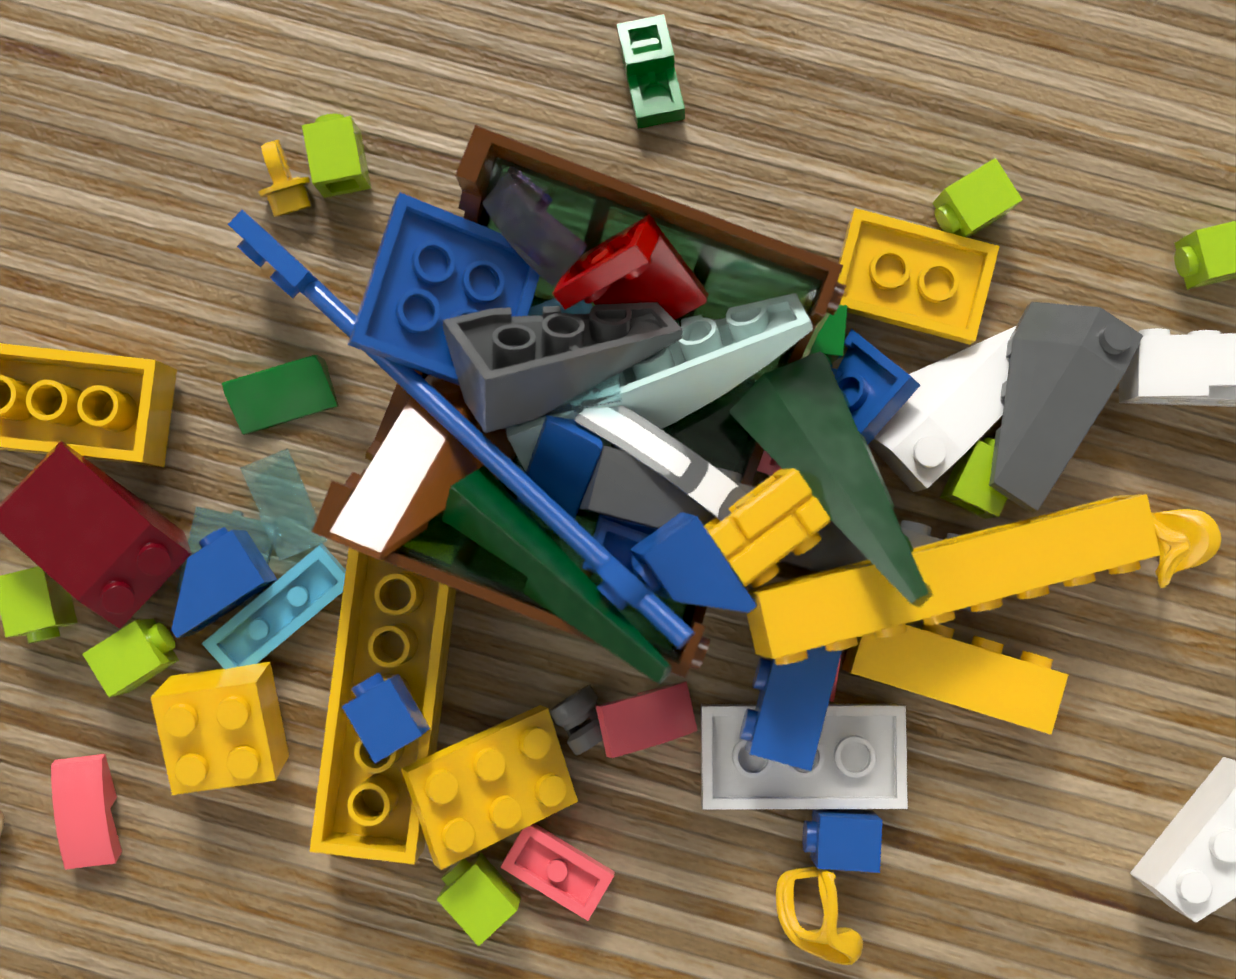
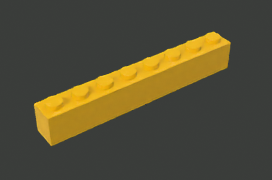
M1147 494L1113 496L914 547L912 555L924 582L930 586L933 593L920 608L910 604L872 562L867 559L749 589L747 592L757 607L749 613L746 612L755 653L775 659L777 665H785L807 659V650L825 645L826 651H838L858 645L857 637L874 632L876 638H885L907 632L906 623L923 619V624L925 625L948 622L956 618L954 611L970 607L972 612L996 609L1003 606V597L1017 594L1018 599L1044 596L1050 593L1048 585L1063 582L1065 587L1089 584L1096 581L1094 574L1096 572L1108 570L1109 574H1123L1141 569V560L1160 556L1161 554Z

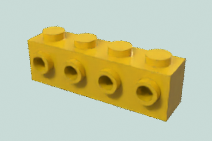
M923 624L922 630L906 625L907 632L885 638H876L874 632L857 637L858 645L847 650L842 670L1050 735H1052L1068 674L1051 669L1053 659L1027 651H1022L1020 660L1002 654L1004 644L973 636L970 645L952 639L955 629L939 624Z

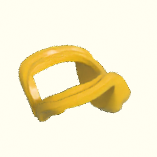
M1192 509L1151 512L1161 554L1159 566L1155 571L1160 588H1166L1169 585L1173 573L1199 566L1211 559L1219 550L1221 545L1220 530L1214 519L1205 512Z
M804 867L784 872L779 877L776 886V909L780 924L788 938L798 948L826 961L840 965L855 963L862 954L863 938L857 931L851 928H837L838 901L834 883L836 878L834 870ZM818 877L819 893L824 911L821 929L807 931L799 925L796 917L794 882L796 879Z

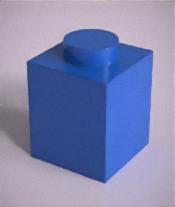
M380 672L371 676L351 689L356 698L342 706L374 763L422 736L430 729L399 674L385 681Z
M812 809V821H804L803 851L810 852V858L817 869L880 873L883 820L873 810Z

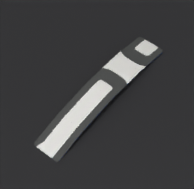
M594 392L590 399L599 396L602 393ZM624 406L581 409L575 417L576 423L618 446L666 478L709 510L720 521L732 513L728 508L747 494L731 479L687 446Z

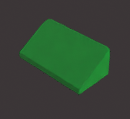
M311 355L222 383L225 397L243 435L339 407L326 361L319 355Z

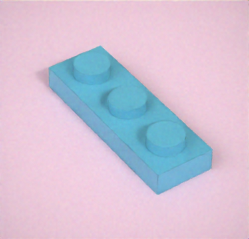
M321 543L208 637L202 645L224 669L257 664L343 592L346 569Z

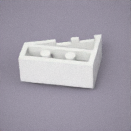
M1160 328L1138 331L1143 337L1125 374L1119 382V403L1236 407V333L1221 334L1217 330H1199L1189 332L1188 335H1170L1169 329Z
M1226 757L1221 759L1130 872L1132 876L1169 907L1195 923L1236 898V761Z

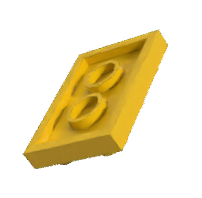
M854 208L850 216L838 262L844 266L837 282L846 285L839 305L848 306V313L971 345L976 341L1000 246Z
M541 705L401 768L433 863L440 870L578 802L549 710Z

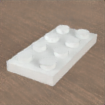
M701 704V806L703 810L908 809L906 705L828 704L812 771L750 755L745 750L747 741L739 738L741 725L746 709L755 710L756 704Z

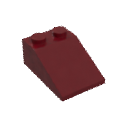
M60 441L0 503V532L77 601L119 629L192 554L183 530L63 441Z

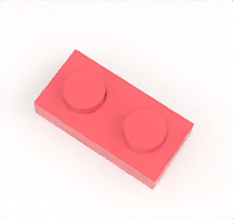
M535 823L520 831L500 866L501 869L587 921L614 878L613 870Z

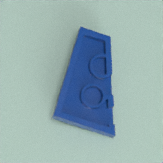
M851 328L844 342L848 350L838 369H831L840 389L847 396L850 403L848 408L859 433L865 437L867 444H869L921 385Z

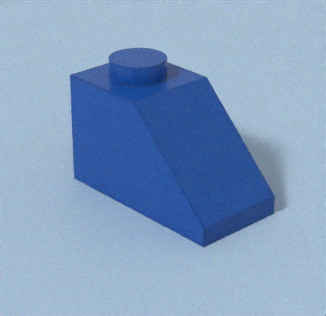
M680 512L630 549V552L638 562L632 568L634 574L653 594L658 591L659 594L677 602L747 613L757 607L696 515Z
M226 527L220 528L201 539L199 545L202 549L188 557L171 628L176 638L195 635L277 581L276 576L246 530L228 531Z

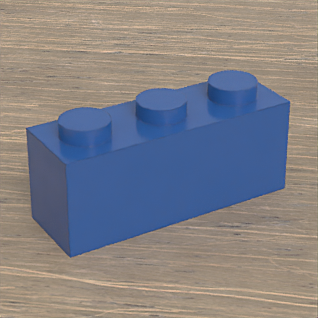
M825 645L807 650V659L785 665H777L775 659H759L754 675L753 688L759 689L760 693L755 710L746 709L739 736L740 739L747 741L745 750L750 755L812 771L842 650L826 651Z

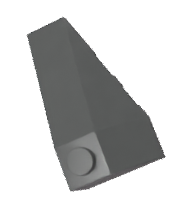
M658 302L596 304L588 314L561 313L560 306H543L542 315L512 316L511 308H492L443 320V331L464 401L485 433L505 429L543 416L682 339L683 329Z
M1031 302L1026 307L1007 343L1006 358H1010L1007 381L1002 384L1000 399L1005 400L1001 427L996 430L989 486L1031 514L1037 512L1125 374L1143 335L1101 307Z

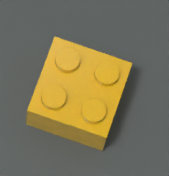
M271 662L172 675L150 697L172 795L276 781L289 757V751Z

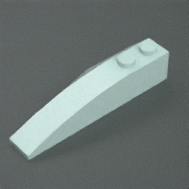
M792 293L728 309L726 318L712 320L703 318L702 314L681 319L682 339L543 416L506 428L507 437L525 472L546 415L575 420L581 409L624 406L662 429L721 397L770 364L813 330L811 321L797 294ZM594 392L602 393L601 395L590 399ZM601 437L603 446L610 447L611 442Z

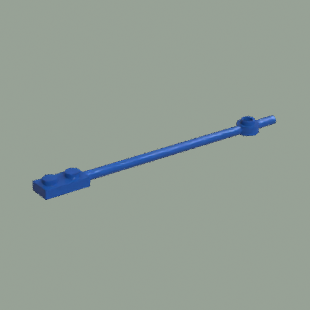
M241 210L228 224L243 238L237 247L260 268L267 261L276 269L270 278L293 299L301 292L350 338L357 316L263 227ZM365 352L604 579L597 588L616 607L622 611L630 603L678 649L682 648L692 638L695 632L414 369Z

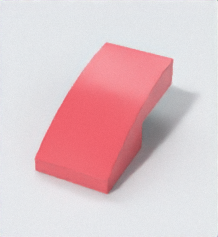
M687 681L639 692L635 696L596 705L606 757L615 758L698 731Z
M99 754L54 760L51 765L52 801L57 838L65 870L116 864L122 850L110 809L117 796L106 755Z

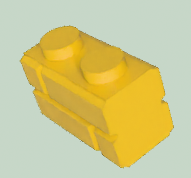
M795 468L778 470L728 508L732 513L725 519L720 521L715 517L705 524L704 527L743 586L745 587L750 583L753 588H756L768 582L779 572L780 569L776 563L790 552L798 556L818 544L822 539L818 531L831 521L818 499L812 495L811 489L799 471L795 470Z

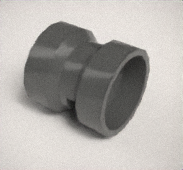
M590 684L549 710L555 725L563 727L567 732V743L575 756L587 751L603 740L596 711L598 696ZM587 718H590L588 721H586V722L583 723L582 725L578 726V724L582 723V722L585 721Z

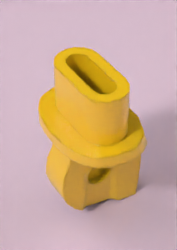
M279 139L264 143L261 146L262 154L273 185L258 191L260 197L268 198L274 217L311 207L312 205L305 185L311 183L310 177L292 178Z

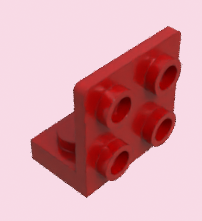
M650 214L569 262L552 293L564 310L582 300L586 304L593 302L595 305L658 302L673 320L702 306L707 302L709 296L706 289Z

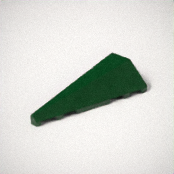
M819 351L764 373L731 408L729 413L782 469L795 468V470L799 471L811 489L812 495L818 499L834 524L910 604L920 608L933 593L930 586L922 578L912 555L914 549L909 538L903 534L893 511L895 507L865 437L857 429L848 408L850 403L847 396L840 389L831 369L833 367L831 360Z
M485 466L450 486L442 520L526 575L528 579L523 594L660 685L669 676L672 669L669 663L615 605L599 591L587 575Z

